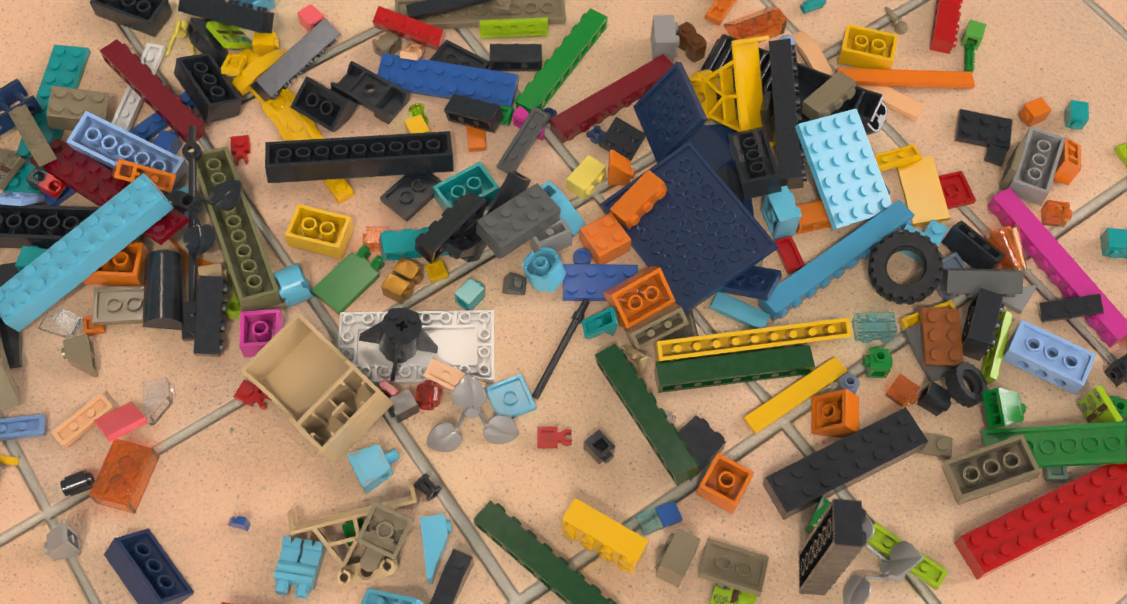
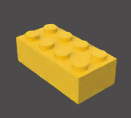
M574 498L562 518L561 532H563L567 539L571 541L575 539L581 543L584 549L588 551L593 550L599 553L601 559L617 564L621 571L634 574L646 553L649 540Z

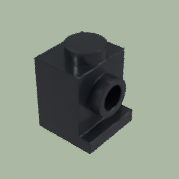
M599 429L584 441L583 449L598 464L602 462L606 464L613 459L615 446ZM602 449L603 452L599 453L597 450Z

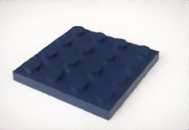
M677 61L633 106L642 129L647 134L646 138L657 163L676 151L708 120L682 62Z

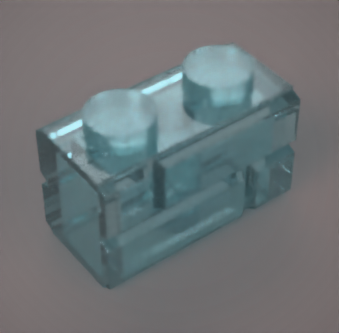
M855 313L852 319L855 341L870 343L873 340H880L886 343L894 340L898 331L895 323V313Z

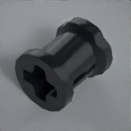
M426 473L416 481L414 487L420 489L426 495V499L431 501L439 494L442 488L439 485L436 486Z

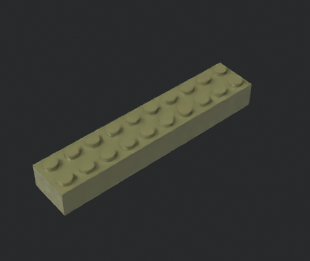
M227 146L203 151L202 157L196 161V180L202 197L205 200L213 201L209 193L217 184L231 180L239 181ZM242 186L240 200L230 210H220L216 204L210 205L205 203L241 312L257 311L279 305V290Z

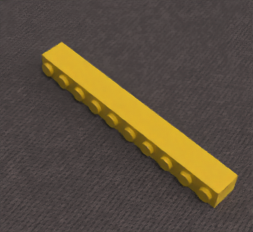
M848 317L654 342L656 361L846 338L852 337Z

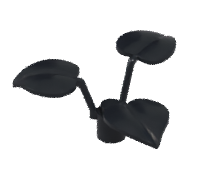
M231 180L214 186L209 193L213 201L205 200L201 197L196 198L193 194L183 191H173L172 193L164 194L175 210L182 214L188 211L194 218L197 227L193 226L186 230L183 242L185 247L196 256L207 252L215 240L213 227L209 224L201 226L195 214L200 210V203L216 204L220 210L234 208L241 196L242 184L240 181Z

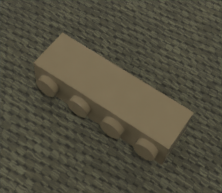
M26 105L16 107L8 112L39 167L57 159Z

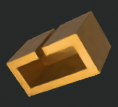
M401 257L392 269L396 275L390 273L381 285L384 296L403 305L406 299H410L416 284H420L423 275L421 266Z

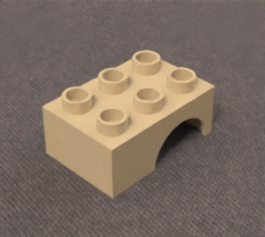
M299 312L240 370L245 377L260 388L289 417L288 420L322 454L336 463L394 404Z

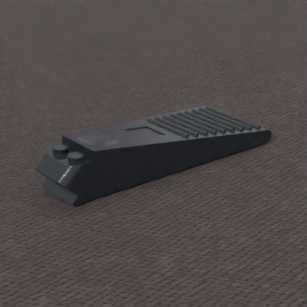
M722 34L714 44L700 71L709 69L714 72L732 61L731 41L738 39ZM759 48L764 111L774 113L770 52ZM797 63L802 123L811 121V119L802 113L803 101L832 76ZM733 67V68H732L733 84H734V92H736L735 76H734V67ZM855 86L856 92L851 99H847L831 115L857 109L866 135L877 133L880 131L888 113L886 105L882 102L884 95Z

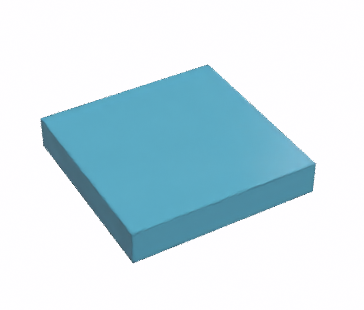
M521 373L485 387L495 415L504 414L514 419L536 410L534 400Z

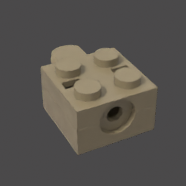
M374 501L355 542L366 546L360 557L361 567L365 571L371 572L379 568L384 556L395 560L414 519Z

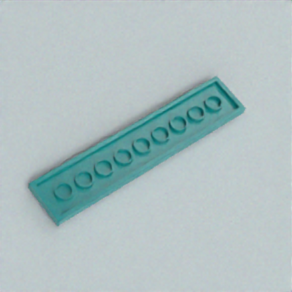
M54 45L35 98L42 111L33 116L48 144L56 138L62 139L64 130L48 128L47 111L51 87L79 88L90 55V50L87 47ZM21 138L16 155L22 157L25 163L3 192L41 194L42 192L38 189H32L26 180V177L35 166L30 163L29 158L32 154L23 138Z

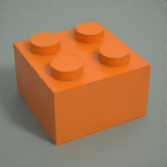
M611 212L579 229V241L585 249L589 250L596 264H607L630 251L631 239Z
M717 453L700 483L696 495L733 515L755 472Z

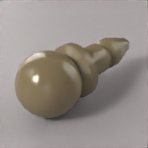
M886 6L885 12L893 22L891 26H894V31L897 34H905L908 30L907 23L902 21V18L897 19L898 17Z

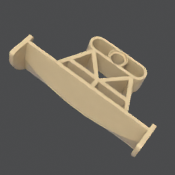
M412 478L408 479L411 496L381 504L396 510L397 507L418 503ZM372 505L298 525L294 509L288 511L290 534L294 535L313 530L341 566L336 573V581L339 585L350 586L391 575L398 567L397 559L394 560L387 556H384L379 568L373 571L371 576H364L362 574L360 562L347 565L358 544L355 542L360 532L358 518L368 515ZM353 519L356 536L330 543L319 528ZM353 541L343 560L333 546Z

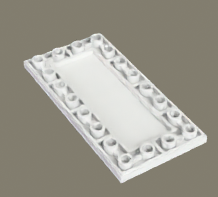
M494 310L415 311L420 316L422 328L438 346L437 353L417 350L415 356L408 359L407 362L397 363L394 381H390L393 362L388 361L380 352L379 344L359 341L360 334L381 322L388 311L340 312L338 350L374 385H379L383 379L390 385L439 384L423 376L432 357L464 373H469L485 383H494Z

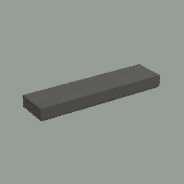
M534 106L496 167L506 174L509 171H516L549 120L550 115Z

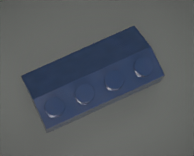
M149 528L114 538L104 553L105 558L137 604H181L194 594L190 585Z

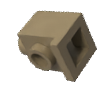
M391 31L380 36L378 40H372L373 50L380 57H382V53L394 55L401 49L400 38Z

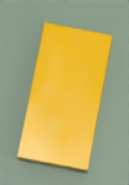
M933 156L923 157L920 161L896 167L907 208L915 214L912 220V227L929 224L932 219L936 222L949 221L950 215Z

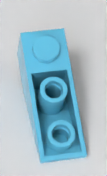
M548 180L541 188L561 209L559 220L563 218L574 237L579 233L580 228L586 226V223L562 191Z

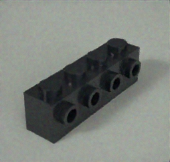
M199 275L193 351L195 356L220 357V352H224V340H221V334L225 333L226 321L222 320L223 313L227 312V302H224V294H228V282H225L224 277Z

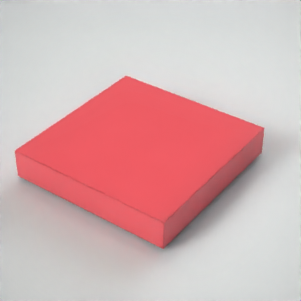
M132 402L93 420L96 427L109 442L148 423L146 417Z

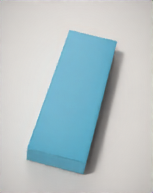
M717 292L710 306L711 310L752 329L765 328L770 318V314L722 292Z

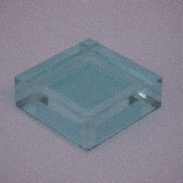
M655 508L636 515V520L643 536L663 529L662 522Z

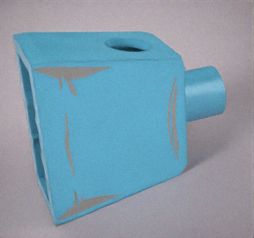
M374 445L347 454L348 460L366 494L393 475L390 464L400 459L395 448L383 453L380 445Z

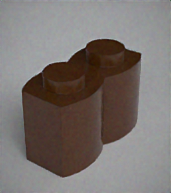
M689 22L679 25L678 32H676V36H679L678 47L685 51L687 58L694 63L703 59L707 47L704 37L698 34L695 27Z

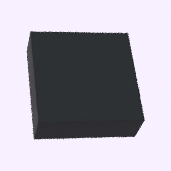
M990 144L984 161L1001 167L1007 149Z

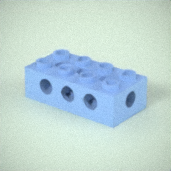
M1021 320L1012 333L1003 354V361L1076 395L1085 385L1097 354Z

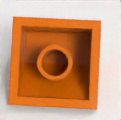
M842 389L812 397L811 434L843 438L859 431L858 396L847 389Z

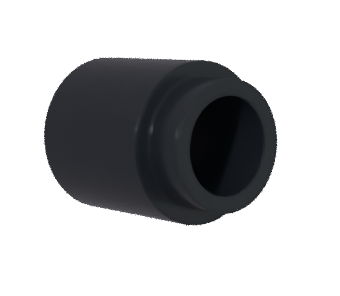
M84 469L64 477V480L60 481V486L65 496H74L92 489V484L95 483L92 473H87Z

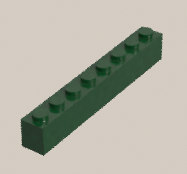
M616 344L595 354L597 366L676 486L698 475L697 466H699L697 458L694 454H689L686 442L683 438L679 439L674 424L668 423L665 411L662 407L658 408L656 405L657 400L653 393L647 392L644 380L637 377V371L632 363L629 364L627 362V356L623 349L619 350Z
M798 344L789 348L758 349L748 353L740 351L731 355L723 353L715 357L700 356L697 359L690 360L688 358H682L673 362L664 360L656 363L654 374L658 393L808 375L813 372L815 363L810 345L803 346Z
M490 500L474 518V525L564 603L617 604L611 598L606 599L601 595L602 591L596 585L588 584L581 572L578 570L574 572L568 567L569 563L560 556L558 558L555 556L549 545L546 543L541 544L531 530L528 529L526 531L522 528L521 522L514 516H508L505 513L504 507L499 503L494 504Z

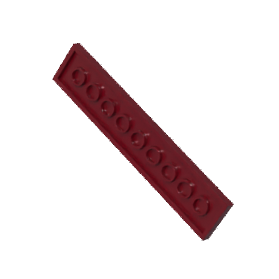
M59 138L49 143L57 159L39 167L33 156L29 158L32 165L55 176L64 185L99 207H102L131 183L114 178L112 176L113 171L87 155L73 150L69 144ZM173 208L142 234L162 245L188 224L189 220L187 216Z

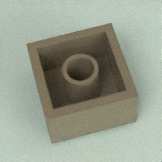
M677 528L675 534L671 532L664 547L666 552L661 551L656 561V577L679 588L701 539Z

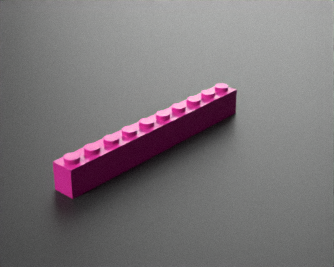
M1009 187L993 196L987 206L990 212L1000 220L1003 227L1012 234L1015 241L1019 242L1025 249V252L1032 257L1038 267L1045 272L1050 281L1058 287L1066 299L1101 294L1104 314L1083 317L1088 325L1100 336L1101 340L1111 348L1127 338V319L1015 192Z

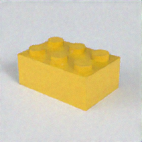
M847 24L837 63L858 68L891 69L898 35Z
M297 204L286 230L285 238L289 247L342 259L354 230L351 216Z

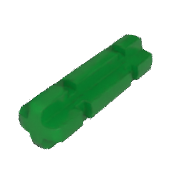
M967 43L965 46L964 71L973 73L975 70L974 43Z

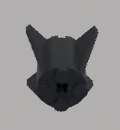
M406 307L391 308L381 322L362 332L359 336V341L379 344L380 352L388 361L393 362L390 381L395 380L397 363L407 362L408 359L415 356L417 350L437 353L438 346L422 328L419 314Z

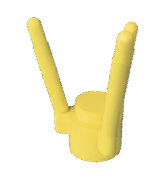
M182 19L176 20L166 56H169L176 37L184 38L188 35L186 32L187 21ZM189 40L191 53L195 55L194 45Z

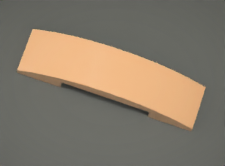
M803 31L792 34L791 36L795 41V49L799 50L809 67L833 76L830 65L816 42Z

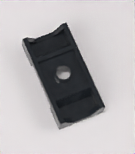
M353 61L349 63L347 74L338 83L332 82L330 84L331 89L374 112V117L388 125L410 101L409 93L406 90ZM366 89H374L372 92L365 91Z

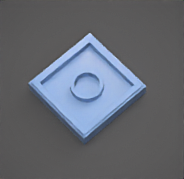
M7 192L0 194V204L24 206L45 201V195L38 193Z

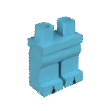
M283 536L282 550L274 573L276 594L286 596L288 595L289 587L294 586L296 587L295 597L301 599L308 598L310 591L315 590L316 581L326 552V547L322 542L306 539L303 542L301 538Z

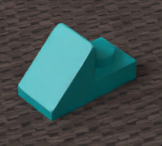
M613 306L582 320L584 336L588 340L603 333L614 336L619 325L616 310Z

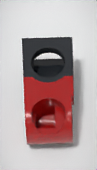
M37 166L26 177L32 189H38L53 199H57L66 189V186L55 176Z

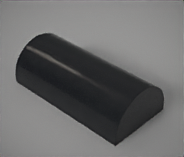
M156 250L150 252L145 257L142 327L182 330L185 258L176 251Z

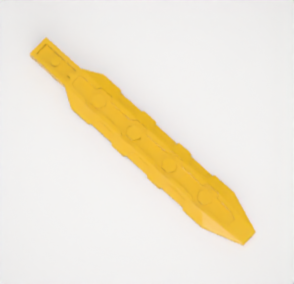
M249 48L237 53L247 55V62L244 68L261 57ZM281 87L278 90L280 94L273 100L269 98L266 101L253 89L249 91L253 93L262 106L263 112L277 127L278 133L284 141L324 139L313 120L290 108L295 95L293 92H290L288 87L285 89ZM345 178L322 180L338 204L355 196L354 191Z

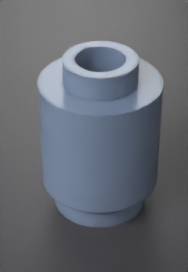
M852 374L843 375L838 382L836 391L847 389L856 394L860 385L858 378Z

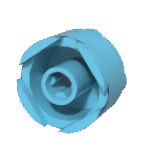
M542 247L539 248L540 251L530 252L525 257L522 266L530 285L535 290L551 293L564 280L566 270L554 249Z
M299 263L292 264L273 273L275 282L280 287L278 288L279 294L285 300L288 308L313 298L310 285Z

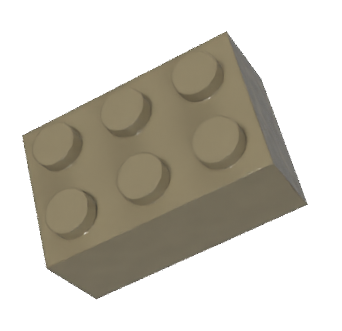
M52 86L47 111L48 128L73 131L85 111L107 121L110 106L109 93Z

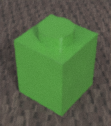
M970 19L961 45L966 46L967 43H974L975 50H977L983 39L987 24Z

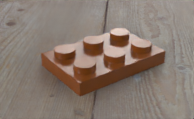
M919 309L923 366L954 367L964 362L959 309Z

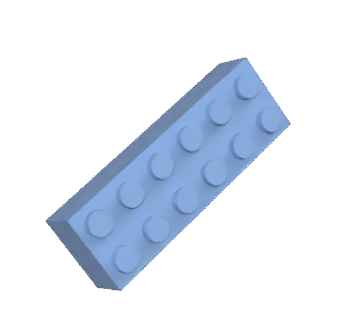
M85 111L66 141L73 150L85 154L113 170L116 159L120 158L176 174L172 191H175L188 169V164L183 158ZM161 190V192H162L163 194L170 193V192Z

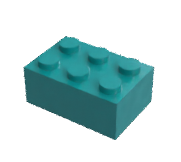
M478 162L433 186L434 199L443 211L448 207L451 209L455 205L456 199L460 195L465 196L468 192L485 198L487 200L485 207H487L496 196L500 187L482 163Z

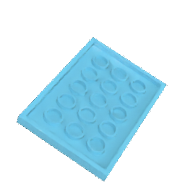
M857 109L800 123L795 126L833 230L874 218L893 205Z

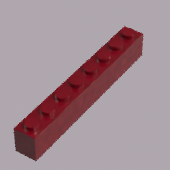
M116 39L99 50L104 61L186 144L188 143L189 125L196 126V141L206 135L204 121L200 117H196L189 106L185 107L182 99L178 95L174 96L171 88L168 85L164 86L160 77L157 74L153 75L148 65H143L137 54H132L130 48L125 43L122 44Z
M662 54L551 118L550 130L562 144L566 141H571L578 134L588 131L590 127L600 124L607 117L617 114L619 110L627 108L633 102L641 99L673 64Z

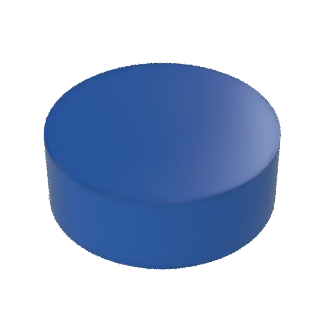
M580 248L573 253L574 264L591 263L592 255L589 250Z

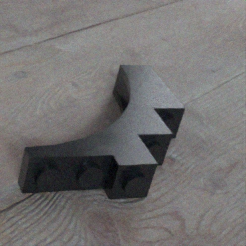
M509 171L496 196L478 220L527 190L531 179L517 171ZM477 221L462 235L446 242L443 249L449 252L448 255L454 259L461 258L466 262L478 261L486 243L476 233Z

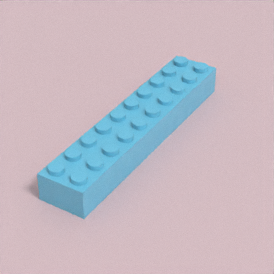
M143 173L0 287V317L6 325L20 332L174 207L157 185Z

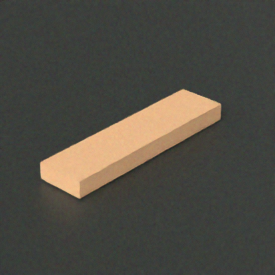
M856 85L883 94L882 102L887 107L914 121L917 120L925 105L887 86Z

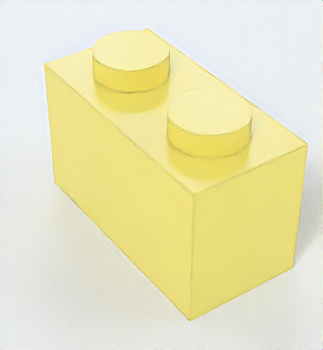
M588 155L567 178L566 189L584 200L588 195L593 194L599 183L601 184L605 180L606 166Z

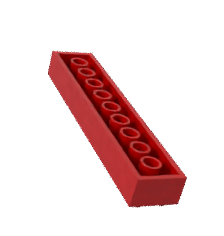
M1127 463L1102 466L962 535L954 544L975 578L979 580L1126 506Z

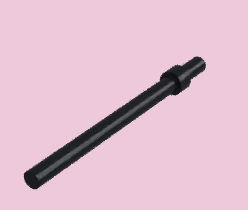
M583 299L578 310L573 313L572 321L532 394L533 398L539 399L578 324L582 323L585 317L584 313L590 304L589 301Z

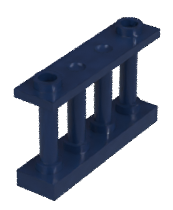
M18 79L0 88V111H4V113L0 114V135L15 127L8 113L14 108L26 105L32 116L42 111L41 106L33 95L29 98L25 97L28 93ZM20 101V103L17 104V105H15L14 107H12V108L9 107L10 105L14 104L15 102Z

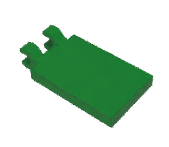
M365 244L360 247L356 255L351 252L311 290L316 297L339 316L340 312H344L380 277L378 271L385 266L379 255L371 263L366 260L370 257L371 253L369 252L370 248Z

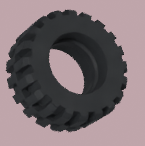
M903 230V232L895 231L889 236H884L874 246L869 257L868 275L873 288L876 289L880 296L885 297V300L896 302L899 305H911L915 302L923 301L926 297L933 294L938 287L944 270L943 256L939 252L937 244L930 241L931 238L927 235L924 237L918 231L914 233L909 232V230ZM898 251H912L919 255L923 261V275L917 282L911 285H900L894 282L888 275V260Z

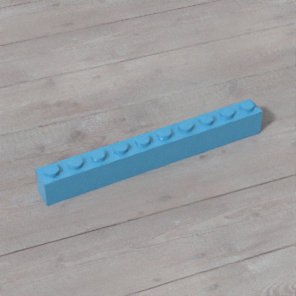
M898 200L778 284L769 300H760L758 306L763 312L770 314L772 321L784 318L790 309L798 308L804 299L812 298L817 293V290L826 288L834 278L839 279L845 273V270L848 268L853 269L862 258L864 260L867 259L876 243H879L884 236H889L895 231L900 232L904 230L907 224L912 226L915 214Z

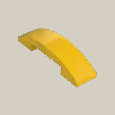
M276 50L259 57L245 67L240 75H237L232 81L231 85L243 96L252 90L250 85L288 50Z

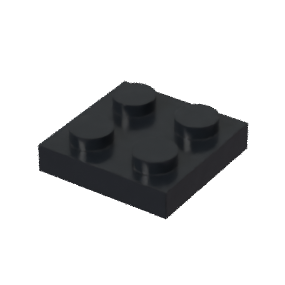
M615 117L599 146L608 152L614 150L631 162L647 134Z

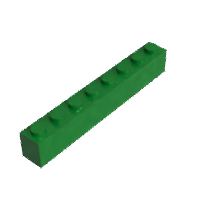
M591 8L582 15L580 22L573 26L568 36L564 37L560 47H556L552 57L545 61L540 71L536 72L532 82L527 83L524 92L516 97V109L521 106L529 114L534 106L540 110L544 109L606 30L607 16Z

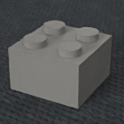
M653 15L650 37L652 60L664 54L674 64V57L678 55L676 46H679V36H676L678 22H675L674 15Z

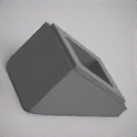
M510 272L503 279L502 293L524 296L527 278Z

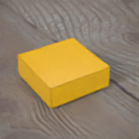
M442 259L432 264L424 265L431 284L449 278Z

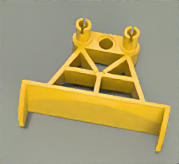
M769 35L751 36L731 41L732 61L714 72L706 69L689 76V80L708 119L706 122L715 120L738 132L765 127L758 41L769 39ZM733 67H734V76H735L736 92H734V84H733V73H732V68H733ZM716 92L722 96V98L718 102ZM735 98H737V108H738V119H739V120H737V116H736ZM769 140L770 146L777 145V140Z

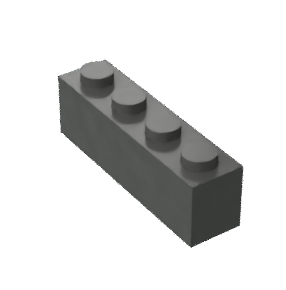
M944 268L940 291L947 293V296L958 297L959 293L966 294L968 297H975L980 288L1003 294V297H1015V294L1023 293L1024 271L1018 269Z

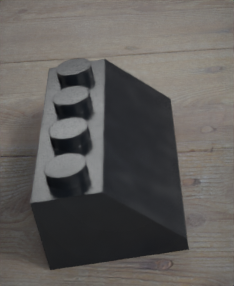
M470 192L465 196L460 195L454 202L455 205L451 209L448 207L442 213V218L438 222L436 220L433 221L428 227L429 230L425 234L421 233L415 239V250L432 264L445 252L443 248L446 242L462 235L484 213L487 200Z

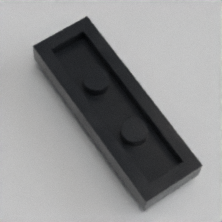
M1101 294L1039 303L1043 323L1104 314Z

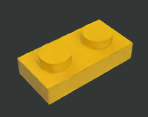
M229 53L221 67V74H227L232 77L240 75L247 62V55Z

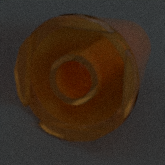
M1014 224L1015 228H1011L1009 225L989 234L990 238L986 240L1006 255L1000 263L1002 268L1027 270L1019 225Z

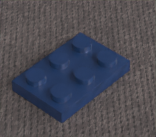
M753 266L718 292L768 301L781 279L782 273L781 270Z

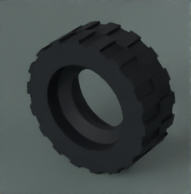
M961 362L946 372L945 384L947 390L958 404L970 408L983 402L982 391L989 390L988 383L983 373L975 365L969 362ZM963 379L968 383L970 390L964 384Z

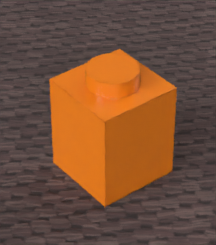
M1040 97L1024 104L1018 115L1029 128L1045 121L1052 109Z

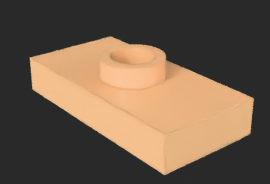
M408 43L400 52V58L418 60L425 52V46Z

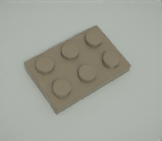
M144 285L94 288L93 325L143 323Z
M708 538L698 578L760 597L769 557Z

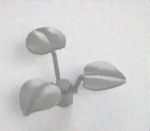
M465 373L452 391L453 402L458 407L464 408L457 427L454 429L450 422L437 424L427 437V446L441 452L456 450L462 441V437L457 431L460 430L465 416L468 418L480 416L483 424L486 426L483 430V436L488 442L493 444L511 442L519 436V431L515 422L504 414L494 415L490 418L489 423L485 420L480 407L486 402V391L475 377Z
M866 517L865 523H863V532H866L868 541L874 535V525ZM901 541L892 548L890 552L891 560H887L866 542L864 547L883 561L880 566L882 576L865 575L862 578L858 574L853 575L847 581L843 590L844 604H865L871 595L872 589L870 582L867 580H883L887 582L890 579L900 583L905 578L906 572L915 567L924 559V556L911 543Z

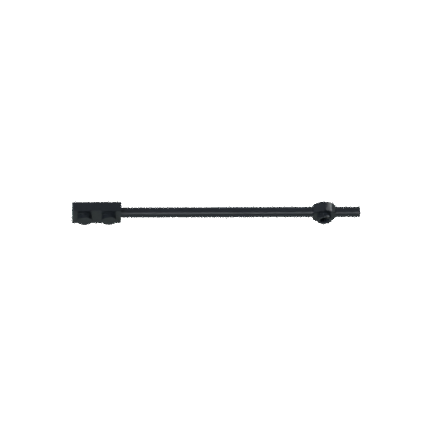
M189 125L188 143L183 146L182 154L188 161V193L196 197V161L202 157L203 152L199 144L196 143V126ZM188 212L189 229L193 226L196 227V222L192 215ZM188 250L189 301L183 302L182 340L194 341L197 312L196 255Z

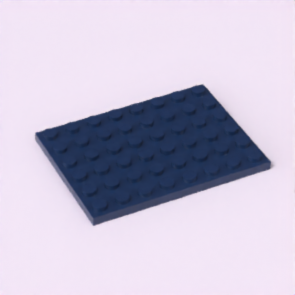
M690 141L649 169L665 182L667 188L665 196L660 200L658 199L652 209L640 218L638 224L630 229L619 222L630 237L632 248L647 267L656 266L661 268L674 296L675 303L682 307L685 315L778 249L775 241ZM642 175L600 204L606 214L611 212L610 208Z

